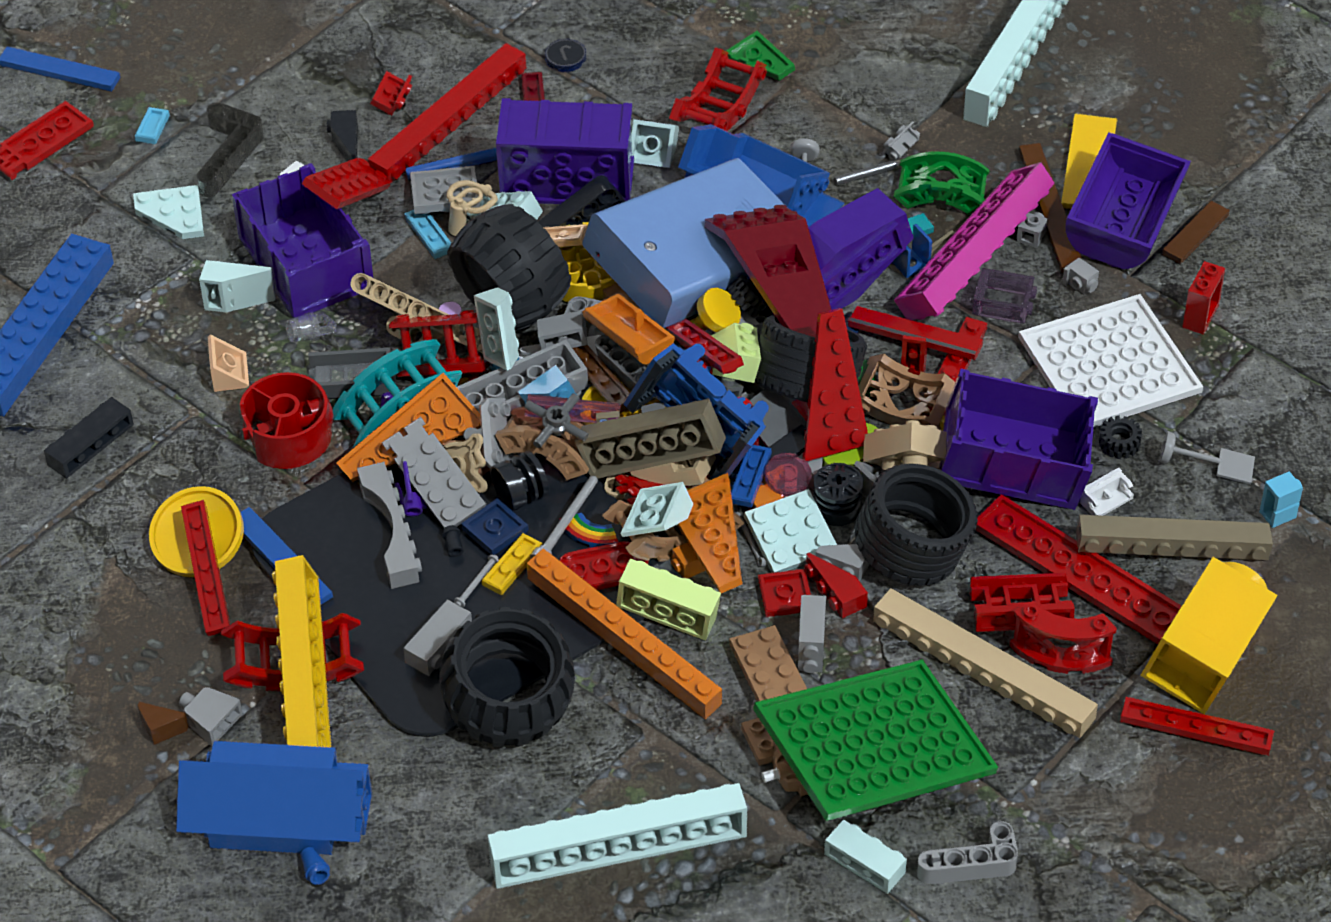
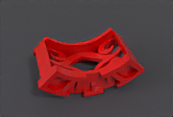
M1031 601L1014 610V615L1016 616L1014 639L1010 640L1009 647L1029 663L1034 665V662L1046 666L1049 671L1068 674V671L1090 673L1112 665L1113 658L1110 656L1113 634L1116 633L1117 628L1105 614L1101 613L1093 617L1079 619L1066 618L1046 611L1035 601ZM1056 638L1072 641L1077 645L1062 648L1055 646L1048 639Z

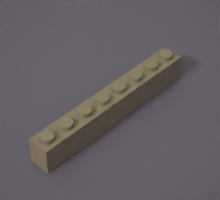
M1079 515L1076 528L1078 552L1269 560L1273 545L1269 523Z

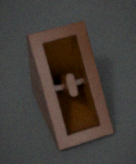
M139 702L137 705L140 719L154 745L184 733L189 728L186 713L143 702Z

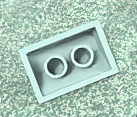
M497 287L474 295L484 360L505 370H510L519 357V342L514 329L516 322L512 315V298L509 292Z

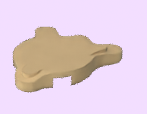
M474 433L464 442H450L443 447H445V450L478 493H483L487 490V482L478 473V469L486 464L480 452L483 437L479 433Z

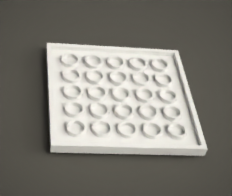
M1141 294L1019 331L1018 338L1050 388L1084 397H1098L1093 427L1103 425L1105 420L1108 422L1109 417L1115 420V416L1120 415L1121 419L1124 416L1128 417L1202 393L1203 385Z

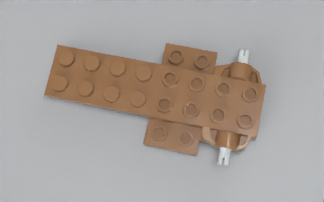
M775 625L729 638L730 647L757 702L807 689ZM759 718L741 723V730L758 765L761 766L771 762L774 765L773 770L761 773L764 783L777 779L785 791H798L800 796L808 795Z

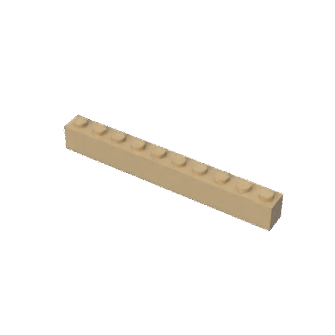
M892 588L874 606L873 622L877 623L881 628L888 629L899 638L916 645L920 650L934 655L941 662L955 667L962 674L971 676L982 685L999 692L1003 697L1017 702L1024 709L1038 714L1045 721L1052 722L1061 727L1065 732L1081 738L1096 719L1097 703Z

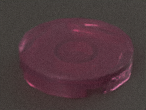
M777 454L766 465L765 481L768 487L775 493L791 496L805 491L811 482L812 471L808 462L798 458L796 454Z

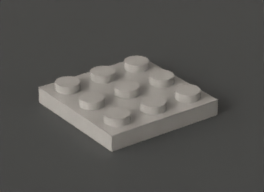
M475 166L410 172L414 213L450 212V203L446 196L448 188L461 180L477 182ZM459 187L453 192V196H457L460 192L469 187ZM468 193L462 199L468 203L472 198H477L478 195L476 193ZM477 203L471 206V208L480 207V204Z

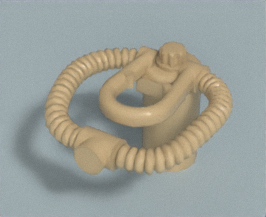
M461 180L448 188L446 196L450 203L449 233L454 236L459 233L466 225L467 213L480 214L497 203L498 197L492 192L489 184L484 185L474 181ZM459 187H469L464 189L457 196H453V192ZM468 193H476L478 195L477 198H472L468 203L462 199ZM483 195L491 199L481 207L471 208V206L482 201Z

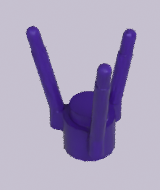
M403 461L407 493L405 497L399 483H395V487H397L400 503L403 506L405 515L418 516L423 512V509L427 508V505L417 492L411 491L407 462Z

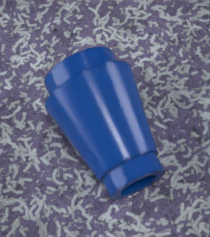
M307 847L302 850L301 857L306 879L316 885L324 883L330 875L329 865L313 847Z

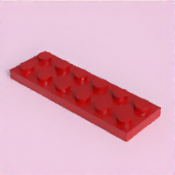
M355 158L306 176L302 185L335 209H339L387 190L392 182L387 179L383 172L371 168L366 160Z

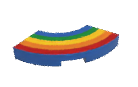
M583 513L576 514L564 531L572 540L588 544L591 548L618 543L612 524L600 525L592 523L585 518Z

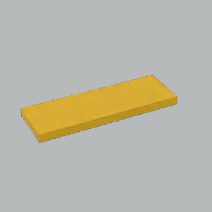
M1082 114L1074 115L1061 201L1063 208L1072 209L1108 132L1115 134L1116 118Z

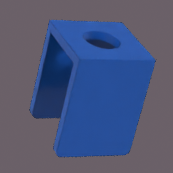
M918 224L913 225L914 238L912 240V249L906 246V250L892 261L906 278L919 273L931 260L932 240ZM910 259L915 260L917 264L910 267Z

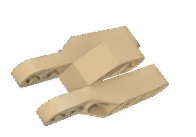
M358 273L351 279L353 291L399 314H409V318L449 315L366 274ZM367 280L366 288L361 290L362 282ZM392 316L387 321V331L401 339L399 329L389 328V323L396 318V316ZM464 324L452 325L454 340L467 346L466 333L462 335L465 331ZM443 325L430 326L432 340L437 339L440 345L444 344ZM409 327L411 344L416 342V334L422 332L421 327ZM474 327L477 351L483 354L480 331Z

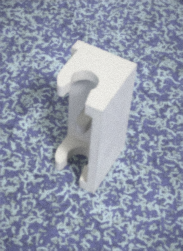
M1117 468L1086 485L1080 499V504L1091 515L1103 516L1133 499V493L1128 489L1133 487V484L1122 473V470Z

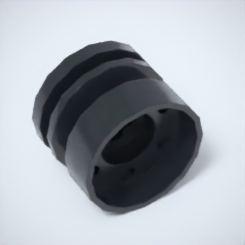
M530 450L522 452L521 455L513 456L512 463L504 460L490 468L492 483L499 499L512 511L525 506L527 498L531 501H536L538 497H545L549 493L545 472L539 460Z
M831 463L823 466L814 476L813 498L826 524L844 526L854 522L862 509L863 478L860 472L853 466L845 463Z

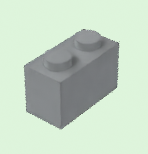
M581 311L537 320L538 339L542 350L563 340H567L572 348L588 345L586 325Z

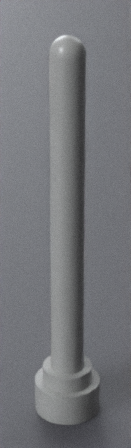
M596 476L589 477L544 545L536 547L530 555V559L543 548L552 554V548L597 484L598 479Z

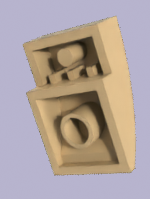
M712 454L631 471L630 473L632 476L665 485L683 482L685 486L701 485L714 464L716 456Z

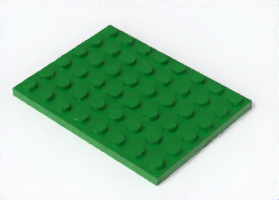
M923 659L755 702L753 707L757 717L825 821L993 775L998 770L997 764Z

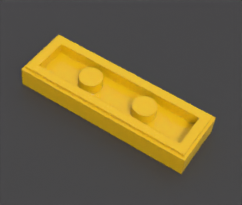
M522 533L482 579V586L503 595L527 567L526 563L530 560V555L536 547L543 545L542 542Z

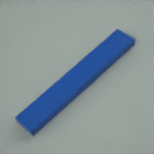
M6 47L0 56V66L112 91L121 78L120 72L12 47Z
M250 507L241 512L244 523L243 537L274 569L275 561L297 556ZM318 578L320 605L333 598V593Z

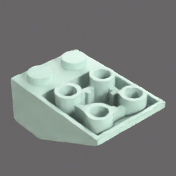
M532 191L495 193L498 201L490 208L513 204L516 207L523 208L536 220L543 212ZM483 195L482 201L479 202L480 207L491 199ZM467 213L466 224L479 214Z
M206 260L199 279L205 310L230 312L275 301L276 296L271 267Z

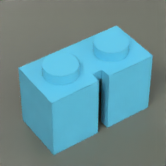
M1290 471L1265 481L1259 512L1272 528L1297 517L1303 487L1301 482L1295 479Z

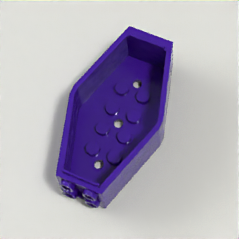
M878 188L808 227L831 310L844 308L861 297L892 261L906 250V246L914 238L906 213ZM769 306L762 311L765 317L774 315Z

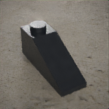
M356 110L331 111V120H327V132L332 134L333 143L346 161L358 158V121Z

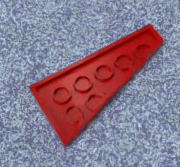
M842 308L818 313L816 348L815 357H813L812 362L813 375L810 381L807 408L808 421L807 430L804 435L805 448L802 453V461L804 462L864 446L865 434H868Z

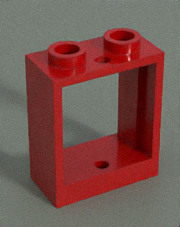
M1206 261L1203 262L1188 290L1182 328L1204 335L1220 303L1226 268Z

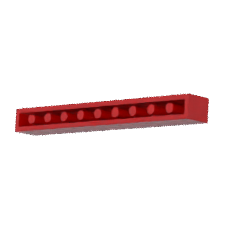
M507 43L504 44L369 157V166L374 170L383 172L391 182L398 179L407 167L413 166L420 158L428 154L433 147L441 143L460 124L468 120L473 113L482 108L486 102L495 97L499 91L509 85L519 74L523 73L526 69L525 53Z

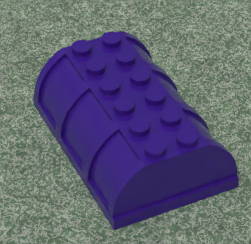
M1108 132L1066 220V234L1072 246L1080 254L1090 259L1105 262L1112 267L1130 269L1144 263L1149 257L1191 161Z

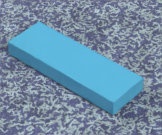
M414 210L405 213L406 221L433 258L437 259L447 255L451 242L430 213L415 214Z

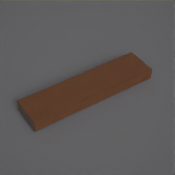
M1210 201L1163 249L1162 255L1181 265L1229 216L1230 210Z

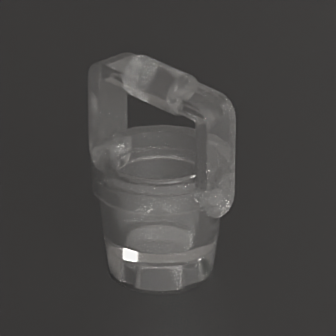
M307 312L304 315L287 320L286 332L291 342L316 341L320 339L321 335L337 332L336 322L326 314L316 315L314 312ZM319 323H324L326 326L320 327Z

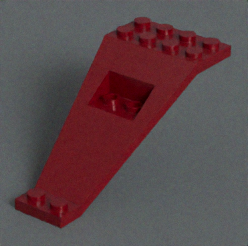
M775 205L772 209L755 208L752 212L735 211L733 215L715 214L713 218L705 219V228L726 241L780 324L793 331L815 337L818 313L831 310L806 218L797 214L796 211L790 210L786 205Z

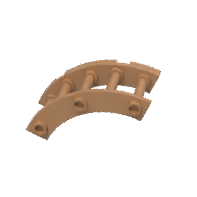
M705 477L703 483L710 481L707 477ZM619 500L611 505L602 516L612 523L621 525L623 528L633 504ZM734 513L737 530L744 524V521ZM674 527L664 530L669 537H655L653 532L629 536L632 541L625 548L629 554L646 561H649L650 558H657L658 561L662 562L673 559L672 549L687 543V540L683 535H679Z

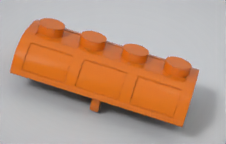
M619 293L582 311L583 317L589 323L597 327L603 334L611 338L642 364H649L655 356L674 343L675 336Z

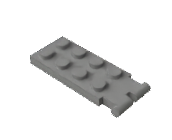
M419 417L404 427L407 435L403 437L398 431L383 441L382 445L386 450L391 448L397 456L394 459L395 463L402 472L403 461L407 462L410 483L443 528L449 525L458 527L462 522L484 508L486 503L433 433L428 435L423 428L426 424Z

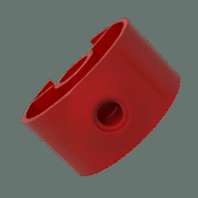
M276 373L254 382L243 394L240 401L244 427L242 429L244 440H251L259 463L278 469L297 468L313 462L328 448L332 437L333 410L323 387L314 379L298 373ZM256 419L263 422L256 425L258 431L253 430L251 427Z

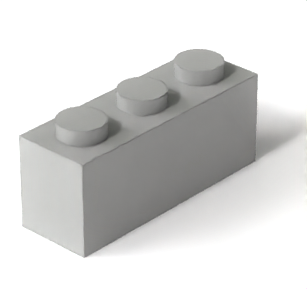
M447 599L403 648L405 663L429 676L435 669L441 666L445 649L453 639L456 631L465 622L472 621L471 612Z

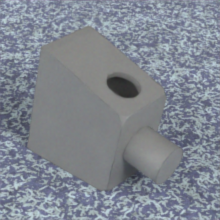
M208 687L203 688L196 697L186 692L179 701V704L184 707L183 712L186 713L188 726L211 746H213L214 741H218L243 715L239 699Z

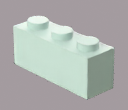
M845 820L825 840L826 856L887 894L906 872V858L900 852L891 850L883 845L879 839L867 835L857 825L850 824Z

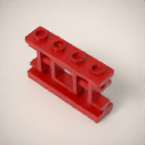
M1066 573L976 576L970 578L971 601H984V604H975L974 606L976 632L1015 630L1016 616L1014 615V610L1029 602L1011 603L1010 599L1032 598V601H1035L1040 607L1052 614L1074 618L1075 607L1072 600H1059V597H1068Z

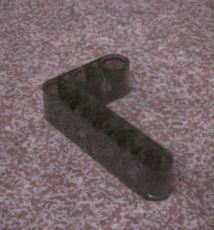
M213 102L207 106L209 127L229 135V137L197 174L199 193L203 197L215 196L264 138L262 121L259 116L220 102Z

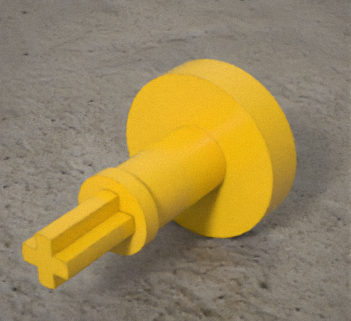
M711 288L699 297L697 302L699 315L690 322L703 331L711 329L714 332H719L733 323L739 324L741 319L740 307L727 291L721 288Z

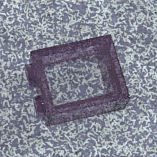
M982 268L973 298L972 314L1025 324L1027 315L1031 316L1033 310L1031 299H1036L1038 287L1034 286L1035 277ZM988 288L1025 295L1023 305L986 299Z

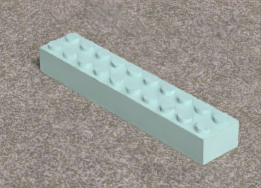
M1068 0L1021 1L966 87L963 120L985 127L988 126L991 120H995L998 108L1003 107L1007 94L1012 93L1015 81L1020 80L1023 68L1028 67L1031 56L1035 55L1038 50V44L1044 41L1047 30H1051L1055 17L1060 16L1063 4L1066 5Z
M740 783L725 784L718 788L701 789L694 793L677 794L669 798L649 800L635 805H624L616 809L599 810L587 815H575L567 819L550 820L543 824L526 825L509 831H498L488 835L490 863L496 888L747 837V806Z

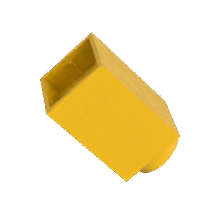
M1213 557L1162 637L1140 676L1205 714L1278 595L1268 590L1262 577L1251 568L1236 562H1221Z

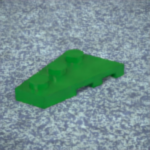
M755 31L726 50L731 60L755 67L757 61L766 64V75L778 81L796 70L795 64L758 31Z

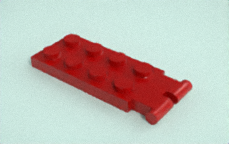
M64 101L0 143V171L11 180L15 179L17 173L23 169L29 170L93 128V120L67 101Z

